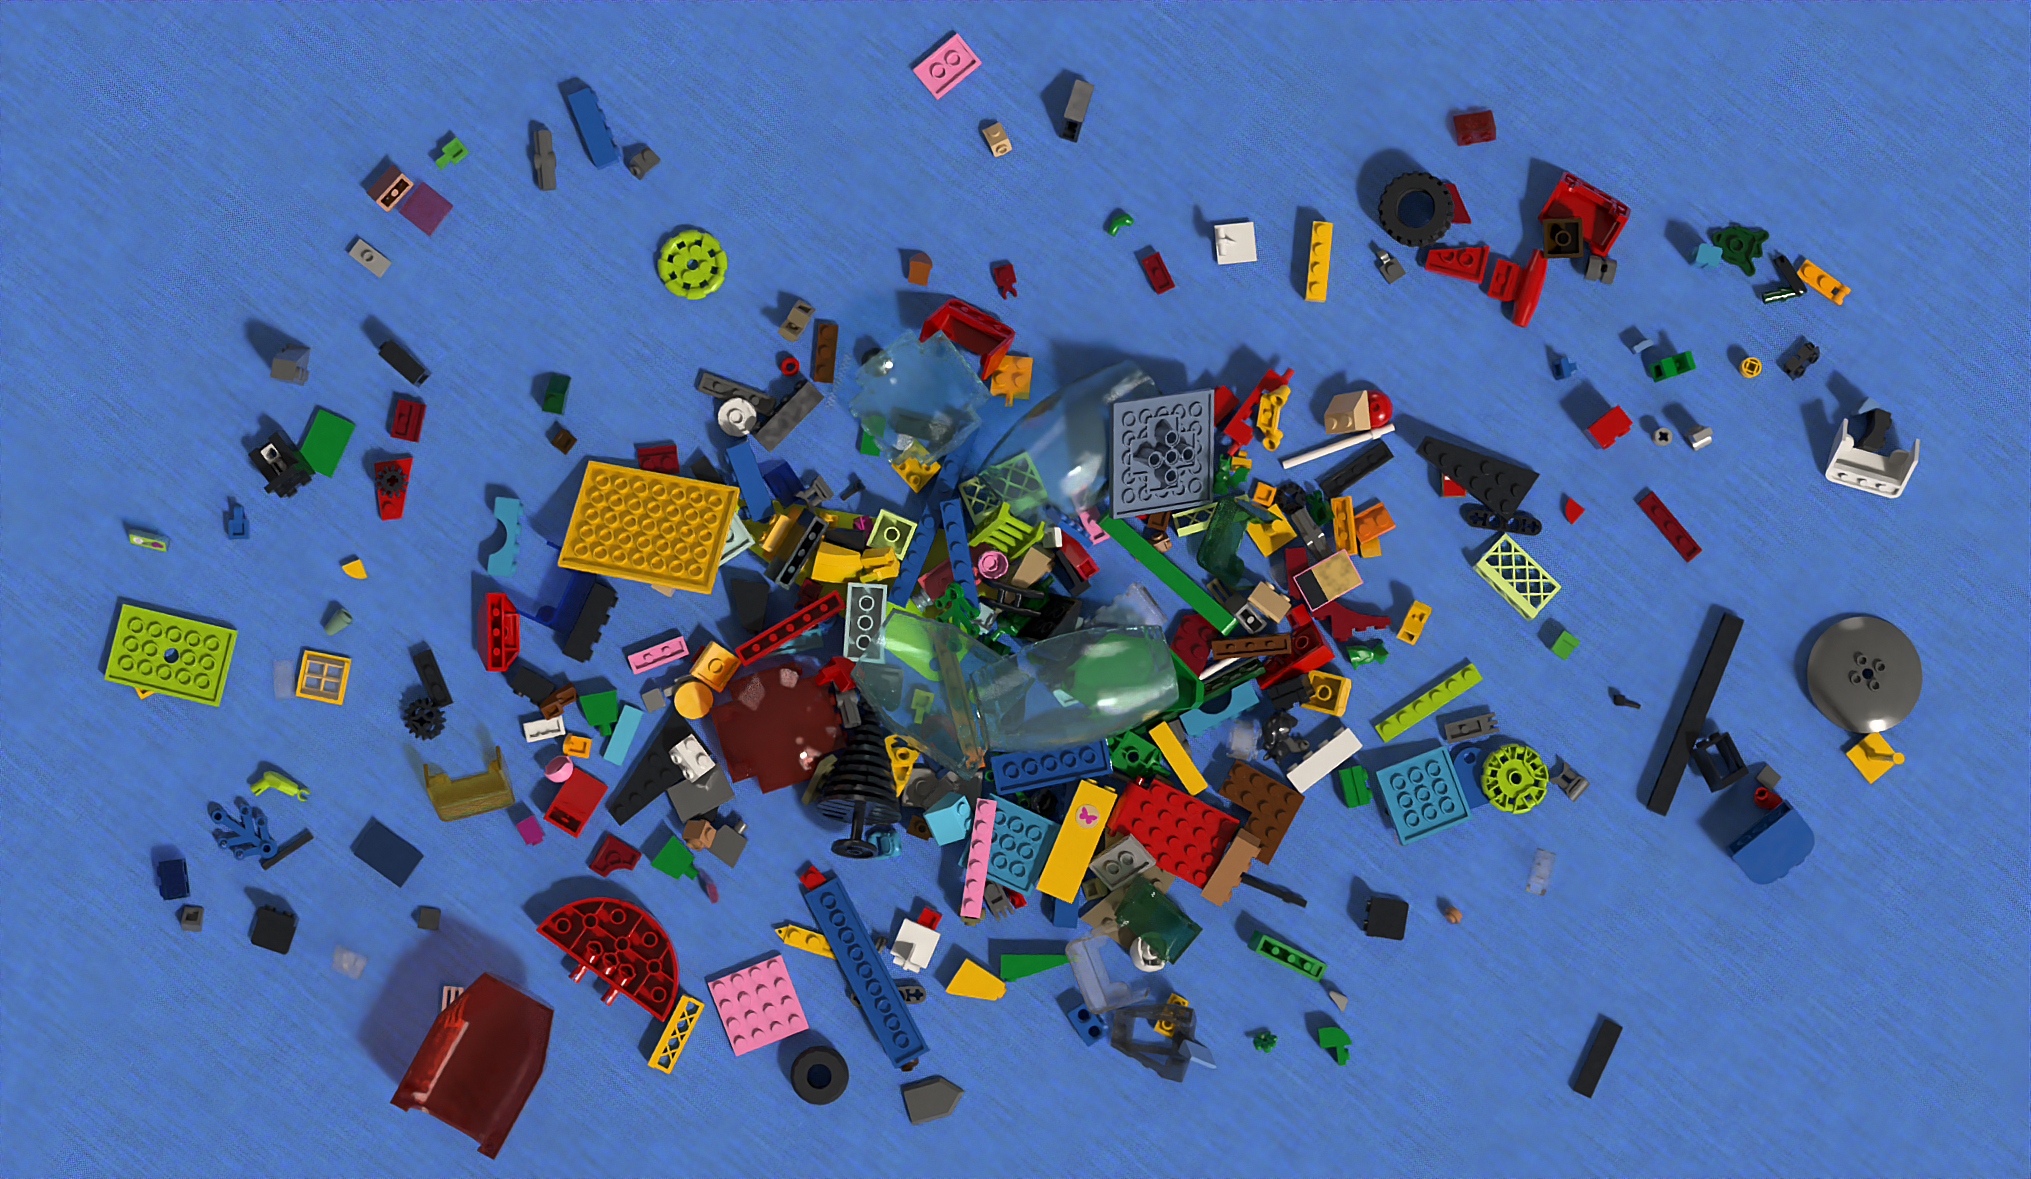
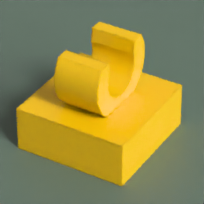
M1239 450L1238 457H1232L1230 471L1235 472L1237 467L1240 466L1251 468L1252 459H1246L1247 451Z

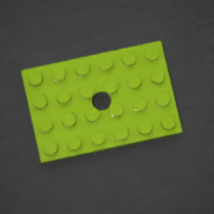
M123 604L104 680L219 707L238 631ZM169 648H175L179 653V658L174 663H168L164 658V653Z

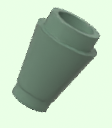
M341 608L334 613L324 627V630L328 635L332 636L350 625L353 618L346 609Z

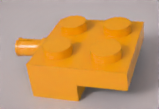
M1005 355L999 367L992 373L990 396L1005 397L1004 405L1008 407V400H1010L1009 407L1013 406V398L1029 400L1033 358Z

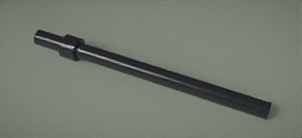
M1240 875L1242 877L1241 883L1281 898L1283 902L1288 904L1291 902L1303 908L1307 904V900L1294 896V893L1286 890L1284 892L1245 875Z

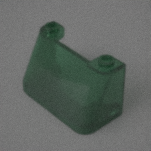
M1137 875L1114 913L1116 917L1114 921L1122 928L1126 925L1158 953L1156 957L1164 964L1168 961L1174 965L1203 930L1202 927L1193 922L1140 875Z

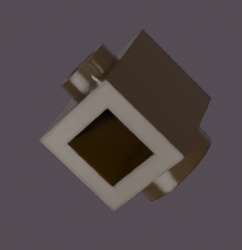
M913 814L906 833L926 841L929 840V837L934 838L925 818Z

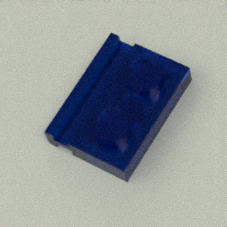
M787 461L763 476V479L783 509L801 499L800 497L793 496L796 492L806 490Z

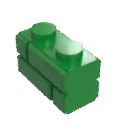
M1361 765L1337 770L1346 808L1370 804V799L1373 796L1371 788L1366 787L1365 780L1368 779L1366 768L1362 769Z

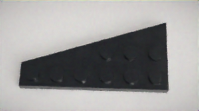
M1425 436L1415 451L1421 458L1505 521L1510 520L1540 475L1528 469L1430 436Z
M676 708L608 810L619 826L626 823L684 777L681 768L672 761L669 754L673 747L692 734L708 756L713 754Z

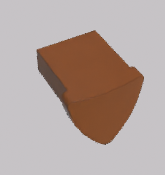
M922 252L914 255L909 260L908 282L927 286L929 272L933 264L930 257Z

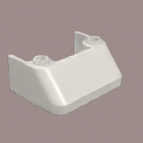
M1844 418L1833 441L1826 467V478L1835 483L1888 498L1900 496L1918 463L1920 439L1915 440L1910 451L1898 449L1893 451L1890 457H1885L1853 448L1854 439L1851 435L1847 434L1848 419Z

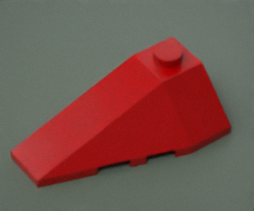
M1313 619L1292 633L1293 637L1290 639L1291 653L1276 654L1274 657H1269L1263 664L1266 672L1255 677L1261 689L1319 668L1335 657L1329 642Z

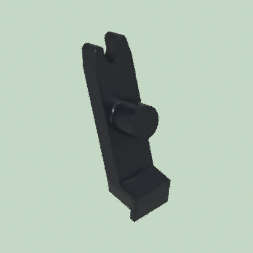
M1782 254L1775 258L1773 261L1776 267L1780 269L1794 293L1798 297L1801 296L1799 292L1801 290L1806 294V286L1787 257Z

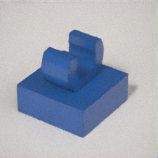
M1568 358L1552 361L1556 381L1572 377L1571 372L1577 370L1576 362L1569 363Z

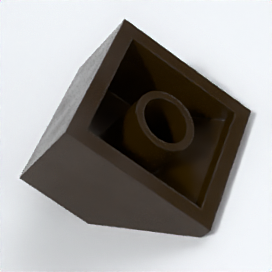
M1580 216L1543 219V259L1583 257V226Z

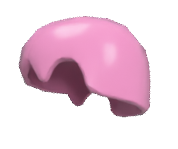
M990 549L979 556L977 566L980 573L986 578L997 579L1007 572L1008 561L1001 551Z
M557 756L548 765H545L546 772H543V774L555 783L564 782L572 774L573 762L568 756Z

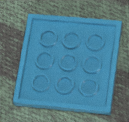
M1446 745L1373 772L1401 846L1473 819Z
M990 793L987 800L997 801L986 878L1029 897L1062 825ZM972 834L958 862V865L966 869Z

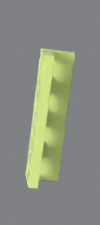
M1247 494L1172 514L1178 537L1254 516ZM1245 500L1247 510L1239 512L1233 509L1236 501ZM1233 502L1231 507L1226 505L1227 503ZM1223 505L1229 511L1226 516L1220 517L1214 514L1216 508ZM1213 507H1214V509H1213L1212 512L1209 511V510H1207V509H1209V508H1213ZM1204 510L1210 514L1207 521L1200 522L1195 519L1199 511ZM1185 515L1192 519L1188 526L1179 527L1177 517Z

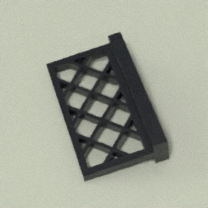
M1061 549L1056 551L1057 559L1074 585V588L1069 591L1072 597L1075 598L1090 589L1091 585L1088 580L1081 583Z

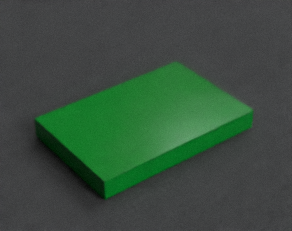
M319 409L300 450L314 471L329 478L333 477L356 425Z

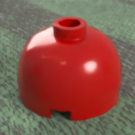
M1375 389L1367 390L1370 427L1379 428L1385 425L1391 418L1393 412L1392 402L1389 396L1382 391Z

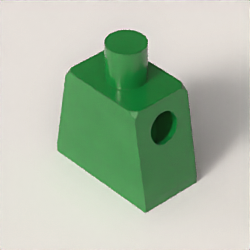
M618 690L580 696L579 699L589 726L598 725L600 737L612 735L610 723L618 722Z
M676 835L669 839L650 864L652 867L677 880L685 874L693 881L700 872L691 865L696 857Z

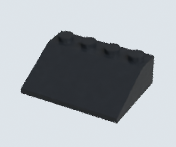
M1048 593L1050 601L1039 610L1041 611L1040 619L1031 618L1016 636L1010 635V637L1026 652L1060 659L1066 655L1067 649L1072 643L1082 601L1077 598Z

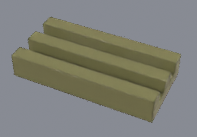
M1220 574L1208 583L1206 587L1219 604L1232 615L1212 587L1215 584L1226 600H1228L1230 597L1218 582L1221 579L1232 595L1236 593L1224 576Z

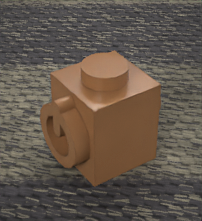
M688 820L681 838L686 841V845L689 848L701 851L702 848H710L716 830L706 820Z

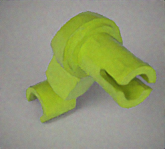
M271 770L264 772L263 778L250 785L251 791L253 793L256 791V796L269 787H273L292 797L294 794H297V798L300 801L307 799L302 796L301 792L311 793L308 788L298 789V784Z

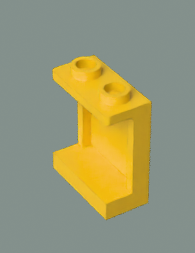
M780 512L772 515L768 522L769 527L767 531H763L758 539L760 542L758 546L774 555L795 524V521Z

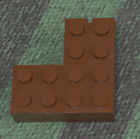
M1235 759L1227 773L1231 776L1230 780L1224 778L1217 793L1251 811L1242 829L1261 839L1258 846L1261 850L1255 859L1269 865L1305 796Z

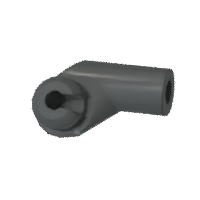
M1289 736L1285 740L1290 751L1293 753H1303L1309 748V742L1305 739L1293 740Z

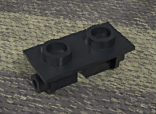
M1812 342L1805 343L1796 352L1800 357L1799 360L1792 356L1783 365L1784 368L1782 370L1786 374L1790 373L1792 381L1797 377L1800 378L1805 373L1806 368L1819 359V347H1815Z

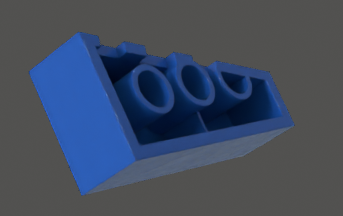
M748 436L727 443V452L724 453L727 464L731 463L734 470L731 471L734 482H739V496L741 500L745 499L747 507H744L747 517H752L753 522L772 516L775 514V510L760 469L757 466L754 452L751 450Z

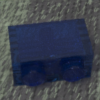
M186 858L160 861L159 866H157V875L161 877L159 893L163 900L191 897Z

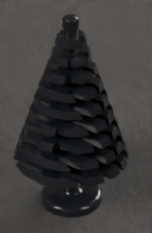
M878 708L866 710V715L860 717L861 725L855 727L853 731L855 735L850 738L849 746L845 748L844 756L840 758L838 767L835 768L832 774L834 777L830 778L827 784L828 787L824 790L821 796L822 799L819 800L816 806L817 811L823 813V816L852 824L850 839H838L831 845L833 853L846 858L872 859L877 857L878 848L874 844L862 840L863 825H890L889 823L894 824L902 819L899 801L896 797V788L893 785L892 769L888 762V752L884 750L886 744L883 739H880L884 736L883 731L878 727L881 725L880 718L876 716Z

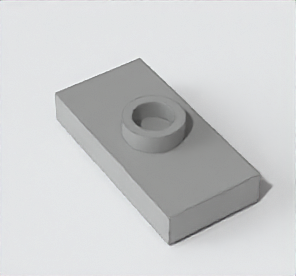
M361 239L358 240L349 252L351 257L379 278H381L392 263Z

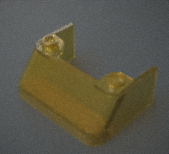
M496 746L497 759L489 762L488 772L451 781L450 777L443 773L432 775L428 765L423 764L426 790L441 821L451 822L510 807L515 803L508 766L500 746Z

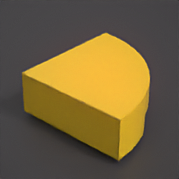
M361 559L342 566L345 573L353 578L364 579L368 577Z

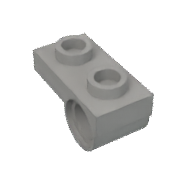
M1697 424L1689 428V432L1684 434L1693 451L1712 443L1710 435L1713 432L1709 426H1699Z

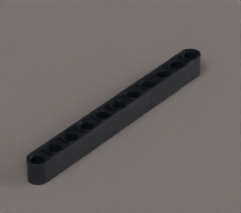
M1727 612L1723 614L1646 806L1647 810L1664 817L1666 816L1691 756L1690 751L1695 746L1742 629L1744 619Z

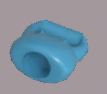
M876 831L869 836L868 842L876 847V836L881 838L883 853L877 855L874 859L883 860L901 855L902 846L898 831Z

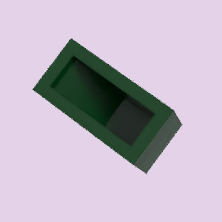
M551 375L545 393L543 412L564 416L571 377Z

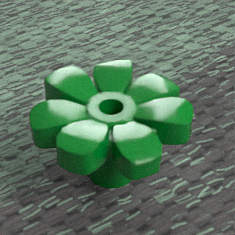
M1271 1031L1265 1032L1264 1035L1262 1032L1256 1034L1257 1038H1254L1252 1041L1256 1050L1263 1048L1265 1053H1269L1271 1047L1277 1045V1036L1272 1035Z

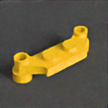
M1281 385L1280 388L1270 393L1264 392L1261 396L1256 426L1260 427L1264 433L1265 438L1262 444L1269 451L1276 450L1280 444V439L1283 437L1282 431L1277 429L1281 407L1286 403L1287 397L1291 392L1290 388L1286 385Z

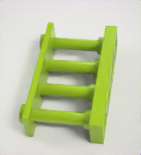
M1002 502L973 528L969 545L975 547L980 542H985L1007 553V561L1010 564L1014 559L1017 560L1020 554L1037 540L1040 541L1045 532L1042 530L1045 522L1041 521L1035 527H1032L1010 516L1008 512L1010 504ZM1006 522L1009 523V524H1011V525H1013V526H1015V527H1017V528H1019V529H1021V530H1023V531H1025L1026 534L1023 533V532H1021L1020 530H1018V529H1016V528H1014V527H1012V526L1006 524ZM998 529H1000V530H1002V531H1004V532H1006V533H1008V534H1010V535H1012V536L1018 538L1019 540H1017V539H1015V538H1013V537H1011V536H1009V535H1007V534H1005V533L999 531Z

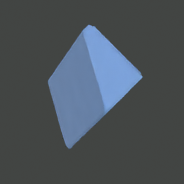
M1871 397L1860 399L1850 412V415L1855 416L1881 405Z
M1186 1039L1183 1040L1178 1050L1179 1054L1209 1068H1216L1208 1048Z

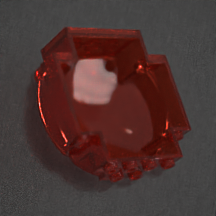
M791 661L727 682L733 701L711 707L709 711L733 783L757 776L762 794L812 779L819 763L827 758L825 753L847 747L846 743L849 742L846 731H842L840 726L843 723L841 714L835 711L834 705H837L834 693L830 694L829 692L830 681L818 686L814 681L818 674L800 678V675H803L800 664Z

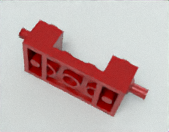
M1288 367L1285 373L1280 376L1269 368L1221 433L1232 441V445L1226 451L1228 455L1233 457L1238 448L1243 444L1247 446L1254 436L1251 434L1254 429L1242 421V419L1246 421L1253 410L1250 407L1253 403L1257 406L1264 392L1270 393L1280 388L1281 385H1287L1288 380L1295 371Z

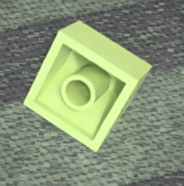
M882 508L866 545L872 548L892 546L896 557L903 560L919 523Z

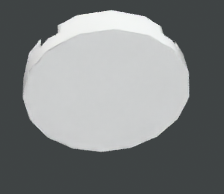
M742 398L727 400L718 412V423L721 429L731 436L742 437L748 434L757 421V413L754 406L748 400Z

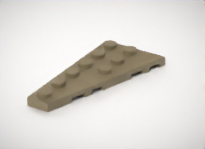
M1153 865L1112 891L1107 897L1080 917V919L1130 950L1133 941L1141 933L1176 876Z

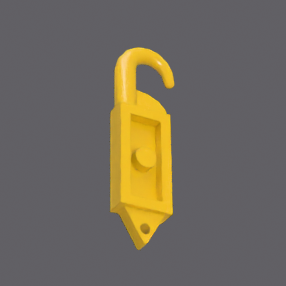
M791 924L774 930L782 938L784 944L838 960L835 953L831 950L825 935Z

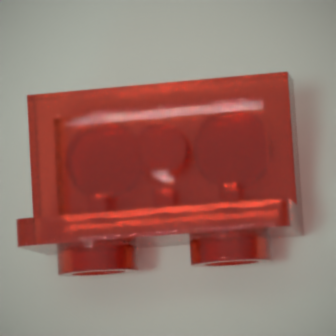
M1492 110L1453 116L1458 146L1496 140V125Z

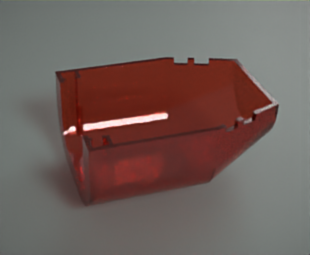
M484 972L438 1014L390 1103L406 1112L411 1109H418L436 1117L476 1140L481 1145L477 1151L495 1160L502 1151L547 1069L555 1008L546 1000L521 985L495 973Z

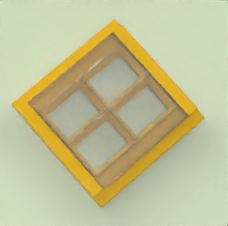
M305 650L296 696L342 705L351 659Z

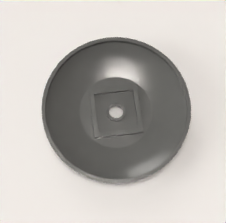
M1852 617L1835 623L1818 637L1808 656L1806 681L1812 701L1826 719L1847 731L1876 733L1897 725L1912 711L1918 701L1922 688V666L1914 645L1900 629L1878 618ZM1864 669L1871 671L1870 679L1863 677L1862 671Z

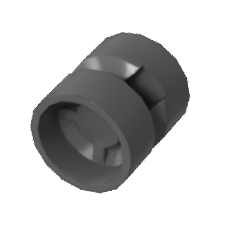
M1589 255L1584 279L1591 281L1599 279L1600 283L1612 285L1616 273L1617 260L1608 258L1602 260L1599 256Z

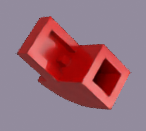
M842 656L832 657L826 666L818 670L819 674L814 681L819 686L833 680L840 692H844L856 687L864 676L851 660Z

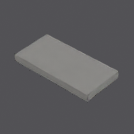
M912 767L910 777L903 788L902 806L930 808L951 791L965 795L971 810L976 811L977 798L981 799L982 772L951 770L937 780L932 769Z

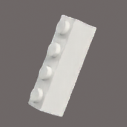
M1341 727L1334 732L1333 735L1335 737L1330 741L1327 739L1322 741L1318 745L1319 749L1314 753L1310 751L1302 757L1304 761L1299 765L1294 763L1286 769L1288 771L1285 774L1300 794L1363 747L1348 727L1345 729Z

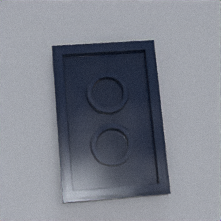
M378 822L373 825L353 853L399 888H402L424 857V855Z

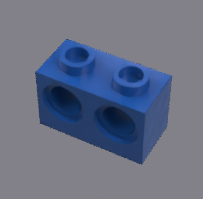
M1085 1000L1068 1011L1067 1016L1087 1047L1108 1035L1106 1030L1109 1028L1103 1019L1099 1020L1095 1015L1098 1011L1092 1002L1088 1004ZM1081 1009H1086L1089 1012L1087 1019L1082 1020L1078 1017V1012ZM1097 1026L1100 1032L1096 1036H1091L1088 1033L1089 1028Z

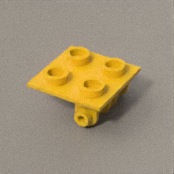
M916 439L891 465L916 493L934 475L939 474L941 471L939 463Z

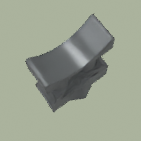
M821 475L812 480L810 487L803 492H796L793 496L803 499L807 509L814 512L815 506L822 501L830 500L834 493ZM813 493H816L817 496L809 501L807 499Z
M1564 761L1562 773L1556 778H1549V781L1553 785L1557 783L1565 790L1567 797L1575 802L1590 783L1584 777H1579L1569 769L1570 765ZM1564 774L1572 783H1567L1561 776Z

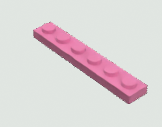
M977 798L961 916L980 918L997 805V801Z

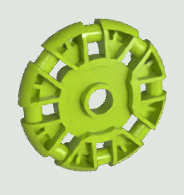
M698 230L678 232L679 235L673 238L670 237L660 250L661 256L657 262L659 277L665 282L664 286L678 297L684 296L689 300L705 298L710 292L714 293L725 279L724 273L728 267L725 250L723 251L720 247L721 243L707 232L700 233ZM696 240L702 241L701 247L695 245ZM684 241L686 246L679 250L677 244ZM714 250L716 255L711 258L708 252ZM669 255L674 256L673 263L667 262ZM692 259L698 262V267L695 270H689L687 267V263ZM712 266L718 268L716 274L710 273ZM673 272H675L677 278L674 280H672L669 275ZM706 280L708 285L701 288L700 283ZM684 282L691 284L689 290L683 288Z
M1518 743L1505 744L1500 746L1496 752L1492 751L1484 761L1482 766L1484 768L1483 775H1480L1482 791L1490 799L1489 802L1498 810L1503 812L1510 811L1511 814L1525 813L1530 811L1534 805L1537 806L1547 792L1546 784L1549 782L1548 769L1546 764L1541 761V756L1534 749L1526 745L1524 747L1518 746ZM1517 753L1522 754V760L1516 759ZM1504 756L1507 761L1502 763L1499 758ZM1534 763L1537 768L1533 770L1530 764ZM1491 770L1496 771L1494 777H1490ZM1513 773H1517L1520 777V781L1517 784L1511 781ZM1534 779L1539 780L1538 787L1533 786ZM1496 787L1501 792L1498 795H1496L1493 791V789H1495ZM1529 794L1530 799L1526 801L1524 796ZM1509 798H1514L1513 804L1508 803Z

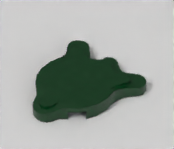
M1733 226L1722 232H1715L1711 240L1716 247L1722 248L1721 259L1724 262L1740 267L1747 277H1751L1756 273L1752 258L1762 257V243L1769 238V233L1766 230L1752 232L1741 226Z

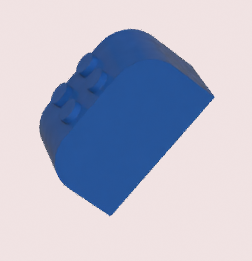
M1785 799L1728 844L1725 849L1751 881L1765 885L1776 881L1778 878L1785 877L1792 867L1802 864L1805 857L1814 848L1815 836L1804 819L1790 802Z

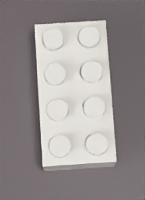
M848 582L843 657L855 662L883 663L888 585Z

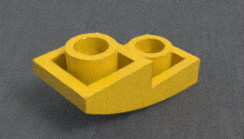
M1171 993L1153 1031L1171 1039L1189 1001Z

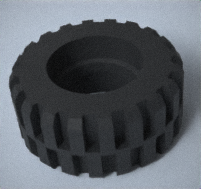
M1427 172L1402 173V176L1393 178V182L1385 186V191L1379 198V219L1384 230L1401 245L1404 244L1412 248L1426 247L1425 245H1432L1439 238L1442 239L1445 236L1444 233L1450 229L1451 221L1454 220V202L1447 187L1440 179ZM1415 191L1429 195L1435 207L1432 219L1426 225L1418 228L1405 225L1398 214L1401 200L1407 194Z

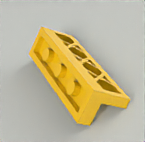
M686 994L682 995L647 1064L648 1066L670 1074L705 1005L704 1003ZM690 1001L698 1005L699 1008L695 1014L688 1016L686 1006ZM687 1019L688 1030L679 1033L678 1022ZM685 1034L683 1040H681L680 1035ZM678 1036L680 1046L670 1051L669 1040ZM669 1054L671 1059L668 1068L658 1064L661 1056Z

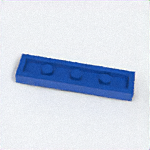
M1051 507L1046 511L1056 526L1086 548L1094 544L1089 538L1091 534L1076 521L1074 522L1068 515L1066 516L1061 510L1056 511Z

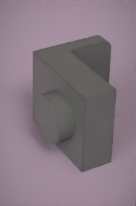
M647 146L631 159L627 168L633 176L642 180L647 172L659 164L661 159Z

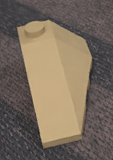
M1043 542L1031 546L1010 584L1030 589L1047 572L1050 573L1055 566L1054 560L1056 558L1051 548H1043ZM1006 591L1004 603L1013 604L1015 593ZM997 608L995 610L996 614L1004 612V610Z

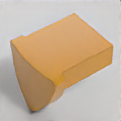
M568 733L563 743L564 756L569 757V755L589 758L592 739L573 736V733Z

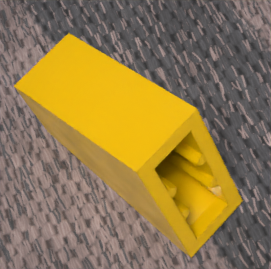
M966 957L945 992L996 1000L997 997L1002 998L1007 988L1004 987L1006 982Z

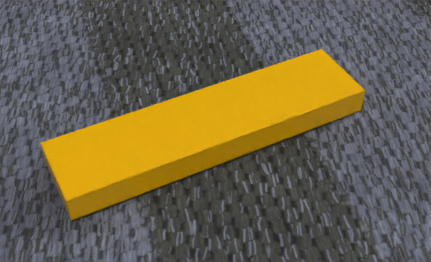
M1165 721L1148 731L1191 796L1208 787Z

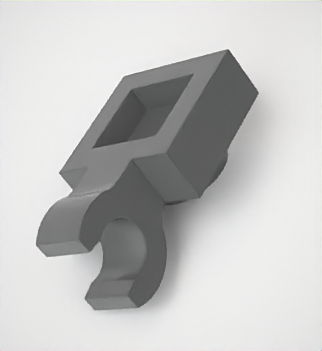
M1384 249L1376 253L1383 264L1379 270L1388 284L1393 283L1406 274L1396 257L1390 260Z

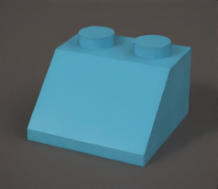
M950 791L923 813L938 846L964 839L973 832L975 817L965 795Z

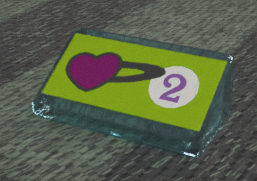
M135 529L128 530L130 544L168 552L170 538Z

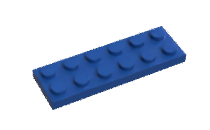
M1106 734L990 757L998 796L1113 773Z

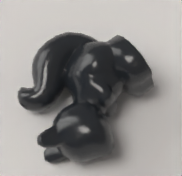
M1275 711L1273 715L1267 717L1263 722L1262 736L1264 743L1262 747L1267 750L1263 757L1264 761L1272 758L1276 760V764H1279L1281 759L1289 754L1290 749L1285 740L1289 738L1291 729L1296 727L1298 719L1285 712Z

